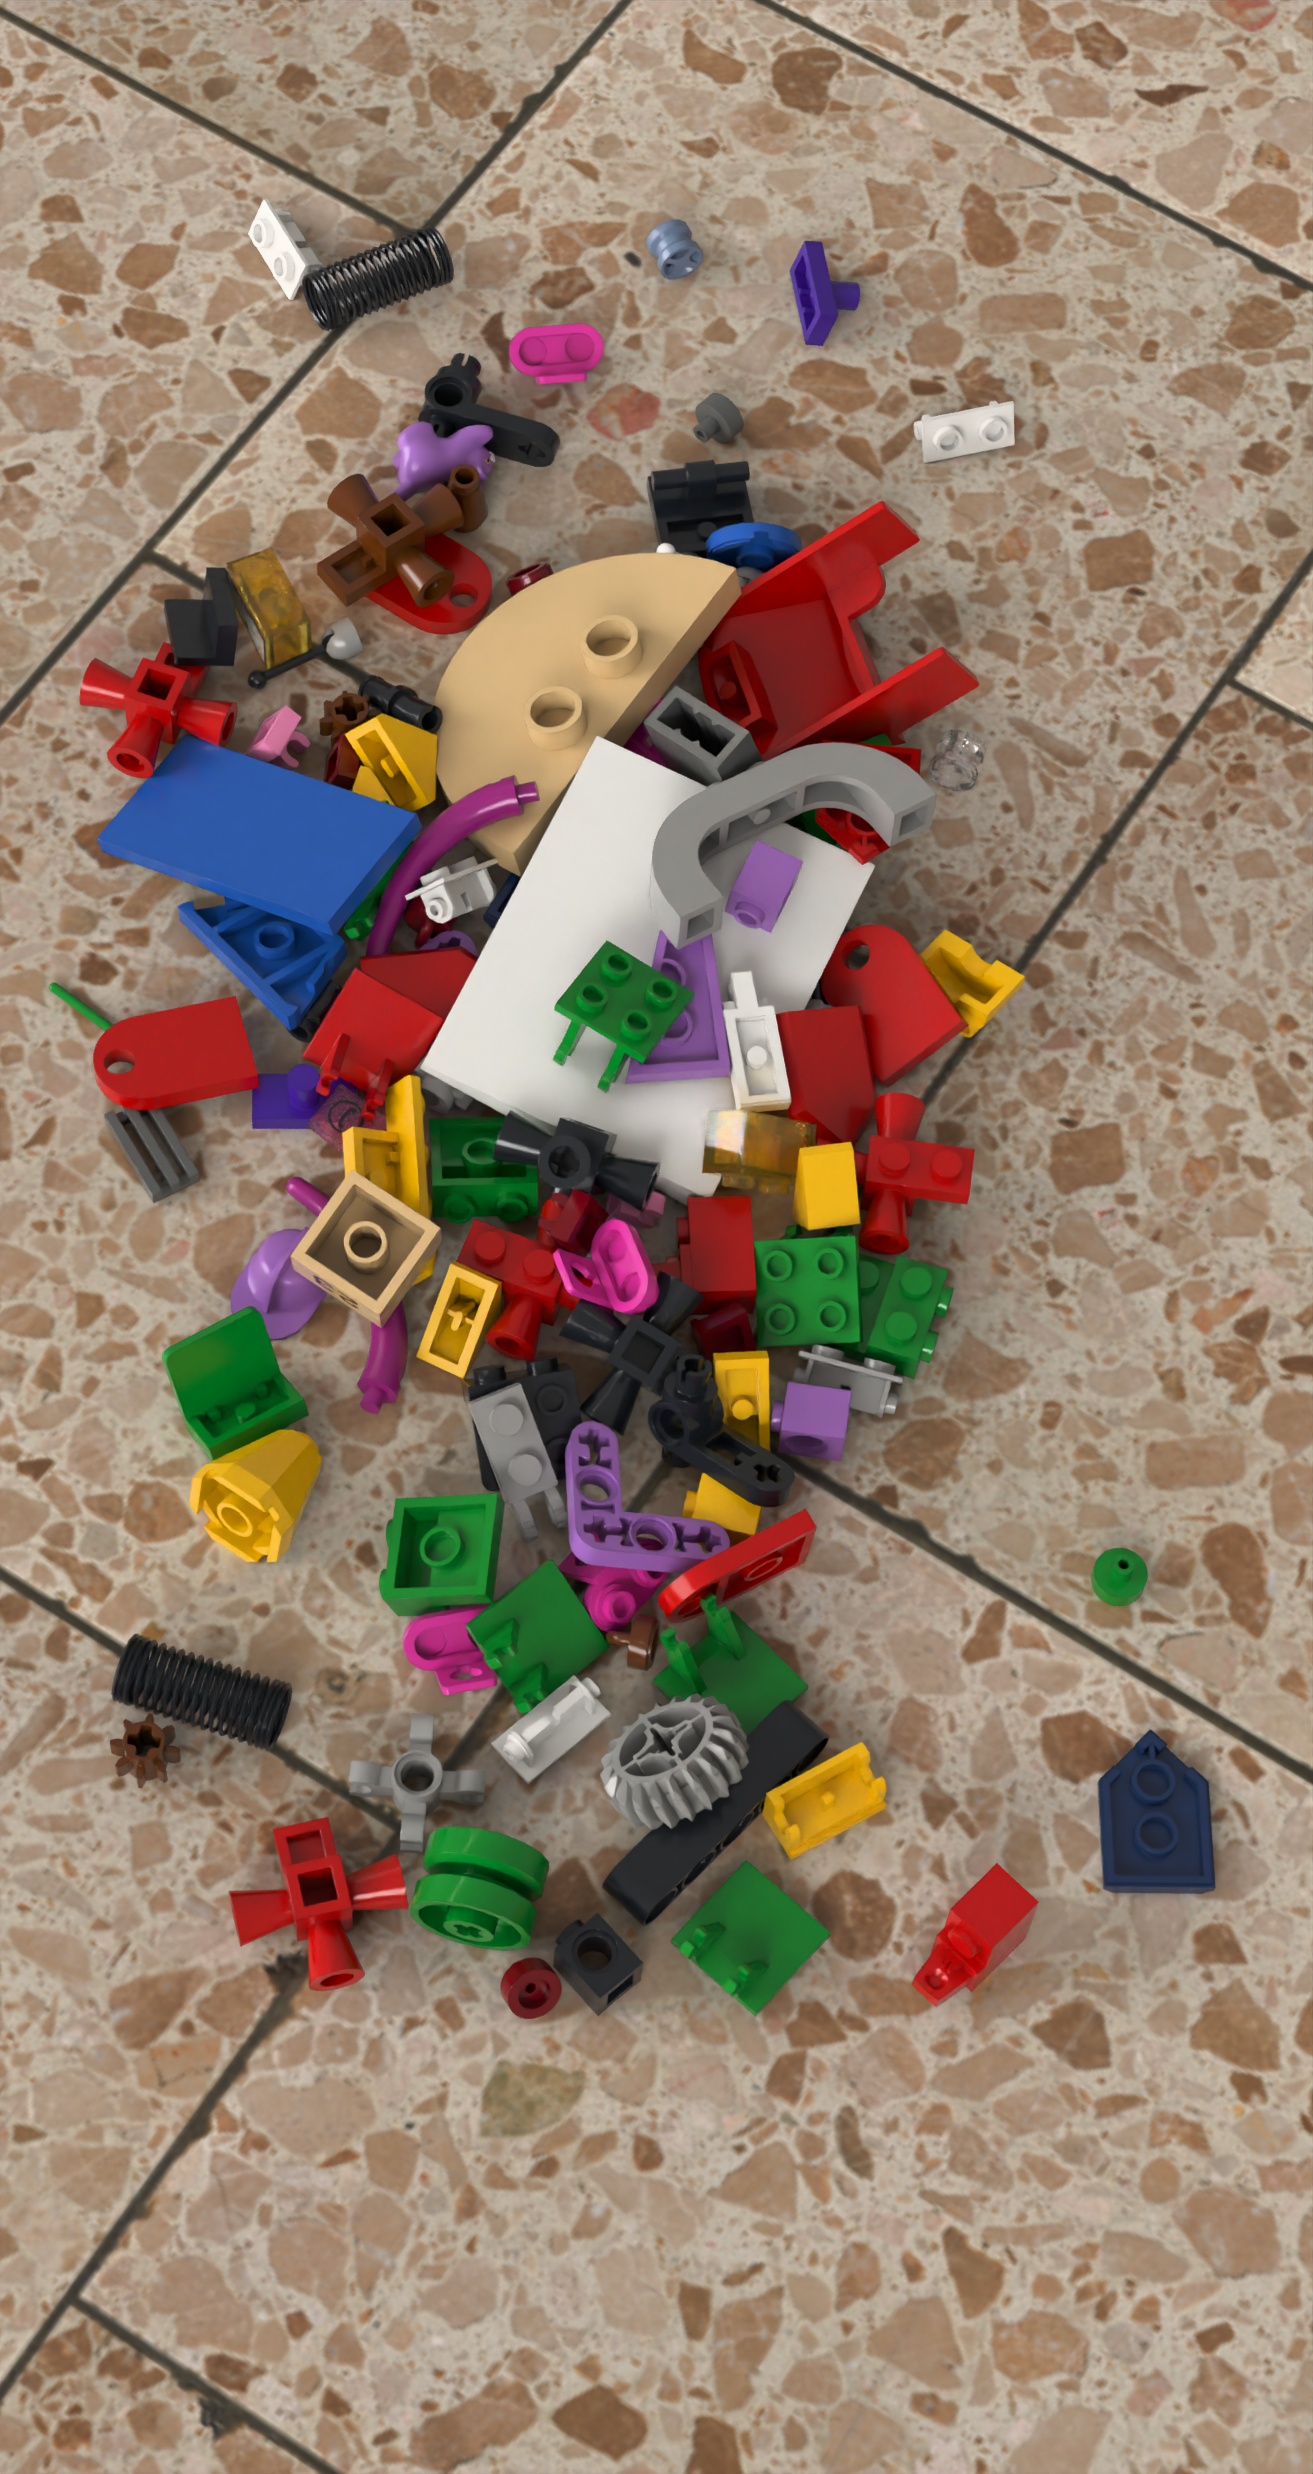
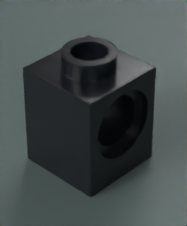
M599 1913L595 1914L586 1923H583L580 1919L574 1921L555 1940L558 1946L554 1950L553 1967L597 2016L641 1980L643 1962ZM597 1951L604 1954L609 1963L601 1969L593 1970L585 1967L579 1958L586 1952Z

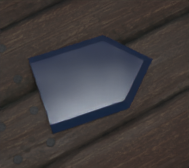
M1151 1729L1097 1783L1103 1889L1112 1893L1203 1894L1214 1891L1216 1887L1209 1781L1193 1767L1189 1768L1166 1747L1167 1743Z

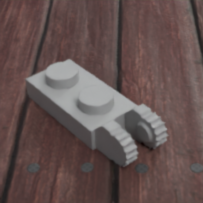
M517 1382L467 1402L505 1503L511 1506L525 1541L530 1542L539 1537L537 1523L524 1498L539 1492L542 1493L547 1506L548 1516L556 1528L559 1530L568 1526V1515L562 1498L555 1487L559 1484L522 1385Z

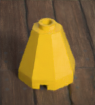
M293 1429L277 1430L205 1464L192 1478L189 1505L196 1515L204 1509L210 1518L204 1526L210 1537L246 1562H258L264 1555H268L267 1562H277L290 1548L319 1475L322 1457L319 1454L318 1446L306 1433Z

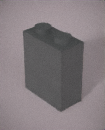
M676 685L643 722L666 768L707 787L712 783L730 779L746 771L753 764L763 761L749 731Z

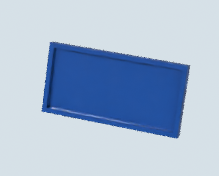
M184 735L154 770L153 775L148 777L96 839L104 853L335 936L422 829V825L416 813Z

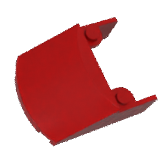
M884 501L873 505L742 587V594L705 640L704 646L698 649L699 673L708 706L749 731L764 762L795 748L821 743L822 739L859 743L886 733L893 746L904 744L906 741L902 732L979 686L976 675L944 647L937 648L885 681H881L857 617L877 605L885 593L886 580L881 565L920 541L916 530Z

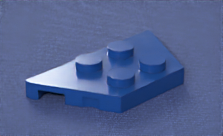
M225 896V905L195 910L192 901L177 906L180 921L290 1031L299 1025L347 956L346 942L338 933L332 936Z

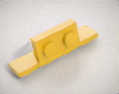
M407 1075L387 1089L385 1097L387 1131L353 1126L342 1133L345 1178L352 1169L430 1220L432 1199L428 1193L426 1169L429 1152L424 1141L423 1126L425 1100L421 1094L420 1077ZM436 1252L412 1286L433 1274Z

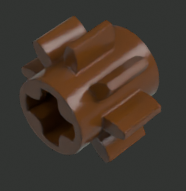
M343 691L342 695L338 696L333 702L325 700V717L319 719L320 735H331L332 749L342 732H349L381 714V711L377 709L369 710V695L366 694L361 697L360 695Z
M148 1714L145 1721L134 1724L125 1719L123 1721L125 1731L123 1739L116 1738L110 1740L111 1753L116 1756H123L115 1764L116 1774L120 1777L130 1772L137 1779L138 1788H143L147 1780L159 1778L164 1783L167 1782L166 1767L168 1762L178 1763L181 1761L180 1749L169 1745L176 1738L175 1728L173 1725L161 1729L154 1723L153 1714ZM145 1745L154 1746V1748L149 1749L147 1756L141 1757L137 1755L142 1753Z

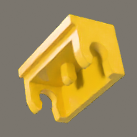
M862 1741L766 1793L762 1815L790 1860L797 1858L886 1809L887 1804L884 1801L887 1790L885 1779L883 1776L877 1779L873 1776L869 1767L871 1762L870 1753Z

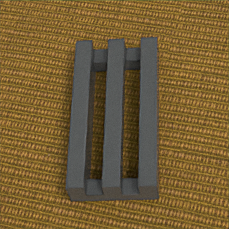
M123 1107V1111L115 1114L114 1110L104 1114L106 1126L153 1204L200 1181L199 1171L161 1109L134 1110ZM148 1115L182 1171V1176L178 1177L142 1119L143 1116ZM132 1124L167 1183L161 1186L158 1185L124 1129V1125Z

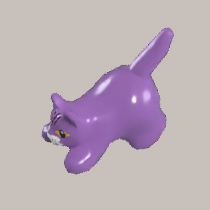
M415 422L406 427L397 439L400 450L393 458V466L397 469V480L401 486L391 494L396 492L406 502L414 494L430 491L437 483L443 484L449 481L451 471L459 465H470L478 471L484 491L485 480L490 475L492 466L495 463L494 453L484 447V444L493 437V429L486 425H472L458 430L447 438L436 435L432 424L428 422Z

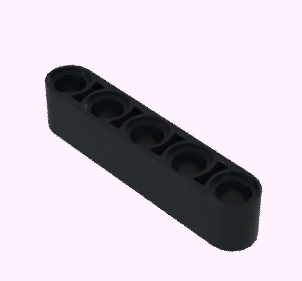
M785 1700L779 1704L747 1736L746 1741L750 1748L746 1755L749 1763L740 1770L742 1780L728 1786L729 1796L716 1799L712 1803V1810L703 1809L696 1813L693 1821L683 1818L673 1828L663 1823L659 1828L651 1830L613 1868L603 1882L602 1888L643 1926L653 1922L763 1812L766 1793L799 1776L819 1756L830 1739L829 1735L790 1700Z

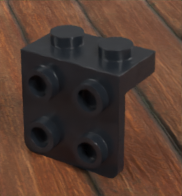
M546 1356L525 1361L526 1369L505 1372L504 1365L476 1368L473 1370L474 1378L461 1380L463 1397L466 1403L514 1383H520L557 1480L566 1479V1446L572 1430L582 1423L575 1373L571 1366L566 1362L558 1364L557 1356ZM472 1417L482 1484L489 1491H499L500 1488Z

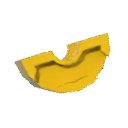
M946 929L920 954L969 1025L960 1032L965 1037H972L979 1029L984 1027L1023 987L1025 976L998 960L993 964L986 963L976 954L973 945Z

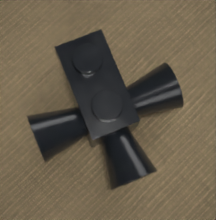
M512 1110L507 1114L502 1124L493 1154V1159L497 1161L538 1166L540 1171L539 1178L544 1179L551 1185L550 1192L563 1193L570 1197L574 1188L589 1195L605 1194L607 1191L641 1212H644L650 1201L660 1171V1162L611 1156L617 1134L571 1118H560L555 1133L552 1135Z
M662 1271L658 1272L656 1278L659 1285L658 1298L651 1307L645 1310L642 1319L633 1315L627 1325H625L606 1307L580 1298L559 1333V1336L609 1353L604 1365L611 1368L612 1371L580 1405V1412L592 1420L606 1425L613 1432L624 1436L640 1387L662 1398L665 1378L671 1372L677 1370L678 1359L684 1355L693 1354L679 1346L680 1342L671 1336L705 1297L687 1284ZM712 1365V1372H711V1375H710L711 1378H713V1365Z

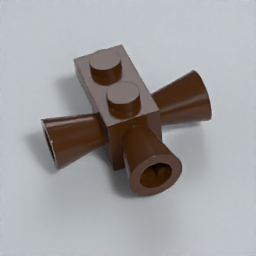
M354 474L345 478L333 489L328 498L327 507L356 528V540L318 562L317 575L346 607L399 575L416 605L420 608H426L437 603L448 593L455 580L454 573L425 553V539L461 527L464 524L461 507L448 488L437 483L412 508L396 492L379 502L366 477L362 474Z

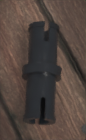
M370 675L359 686L358 695L361 697L366 694L369 695V706L380 710L383 714L432 734L438 731L442 724L443 715L440 708L419 699L416 692L405 685L394 686L379 676Z

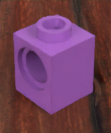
M756 840L731 889L725 912L733 915L739 923L746 927L761 928L771 933L796 884L803 861Z
M787 1382L785 1400H774L770 1432L780 1433L777 1452L841 1461L846 1437L851 1391Z

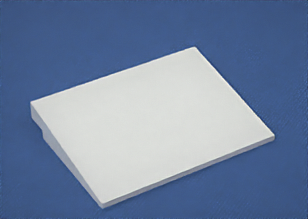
M596 736L420 1069L505 1116L512 1110L552 1135L555 1133L560 1118H571L617 1134L611 1156L660 1162V1171L655 1189L687 1206V1197H712L725 1171L723 1168L703 1165L707 1119L747 1127L753 1113L737 1114L730 1072L728 1077L625 1084L631 1056H629L615 1083L612 1082L609 1091L605 1093L598 1089L597 1085L610 1062L617 1044L588 1026L584 1030L572 1055L567 1056L565 1064L561 1066L553 1061V1057L571 1022L570 1019L554 1010L555 1004L606 940L652 967L659 932L662 930L654 917L649 896L654 841L660 827L669 814L684 801L707 788V786ZM782 822L717 853L701 866L707 877L724 896L721 929L712 933L721 1002L729 1001L726 984L730 982L731 973L752 971L757 999L767 998L769 1005H774L775 1014L805 1009L875 868V865L870 862L862 865L850 853ZM756 840L803 861L796 884L771 933L761 928L746 927L739 923L733 915L725 912L731 889Z

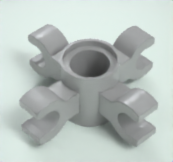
M412 1713L409 1751L398 1757L393 1766H381L369 1761H351L349 1795L359 1797L393 1796L395 1805L403 1812L400 1852L423 1854L426 1815L433 1812L439 1806L441 1800H450L472 1806L484 1804L485 1771L474 1769L444 1771L439 1760L432 1754L435 1715ZM421 1775L428 1778L432 1784L425 1790L412 1791L406 1788L403 1782L411 1776Z

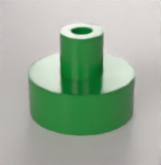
M1113 1548L1105 1551L1096 1560L1091 1574V1585L1095 1594L1102 1601L1113 1606L1132 1604L1141 1596L1148 1578L1146 1564L1138 1554L1129 1549Z

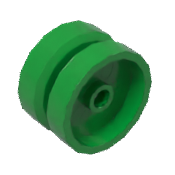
M453 1826L439 1828L430 1833L423 1858V1869L429 1875L417 1881L410 1905V1916L420 1926L430 1932L460 1944L500 1951L519 1950L528 1946L537 1918V1909L530 1902L542 1897L549 1872V1861L544 1855L522 1841L480 1828Z

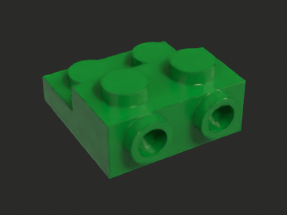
M506 1117L429 1118L432 1218H445L454 1224H464L473 1217L498 1216L504 1222L515 1223L524 1219L525 1216L538 1215L537 1166L493 1159L496 1141Z
M859 1253L863 1342L817 1345L845 1352L843 1357L864 1363L865 1358L894 1365L896 1366L894 1373L914 1379L920 1360L930 1363L939 1333L931 1331L935 1316L945 1318L954 1288L945 1286L948 1271L899 1255L895 1264Z
M499 1494L395 1499L393 1519H390L386 1526V1541L389 1552L387 1567L380 1574L379 1589L382 1599L397 1616H420L450 1610V1605L493 1603L505 1502Z

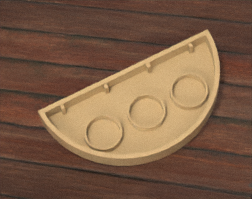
M637 553L589 561L564 569L521 590L496 608L465 639L453 656L441 679L433 704L440 708L443 715L442 724L434 734L437 735L436 773L446 803L450 807L469 793L489 783L498 782L502 778L512 775L516 776L519 784L536 781L540 801L523 804V815L495 822L468 836V839L490 859L496 858L498 865L522 877L596 736L623 747L659 701V698L667 691L742 594L736 568L714 560L671 553Z

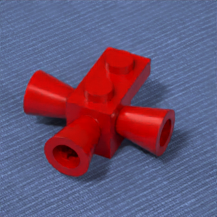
M163 642L155 661L142 658L133 678L97 658L90 662L80 688V705L125 710L127 728L107 752L108 760L116 769L135 778L151 777L154 773L160 741L174 745L181 728L206 742L223 748L226 747L235 726L238 711L237 703L196 698L211 668L210 666L176 665L173 660L171 644Z
M887 1093L876 1098L874 1107L877 1136L871 1135L868 1154L854 1150L857 1186H863L860 1210L867 1211L858 1235V1242L865 1250L883 1255L900 1254L909 1248L907 1216H912L915 1198L967 1205L970 1196L975 1149L914 1141L926 1106L919 1098L904 1093ZM818 1137L816 1146L836 1144Z
M551 1199L543 1202L540 1217L546 1218L549 1221H557L563 1209L558 1207ZM474 1220L456 1262L502 1282V1290H505L504 1311L486 1334L485 1339L490 1347L506 1357L521 1361L533 1359L536 1354L541 1323L553 1327L562 1306L573 1311L580 1298L567 1292L553 1258V1253L562 1248L540 1225L538 1226L535 1241ZM574 1274L583 1285L587 1287L593 1285L592 1280L586 1279L583 1275ZM607 1308L611 1313L614 1314L615 1309L612 1310Z
M328 1817L273 1829L285 1889L229 1891L240 1947L293 1924L297 1942L308 1940L310 1989L315 1991L335 1990L358 1982L365 1976V1972L346 1931L353 1929L352 1910L408 1909L407 1893L397 1853L345 1876L340 1854L336 1852Z

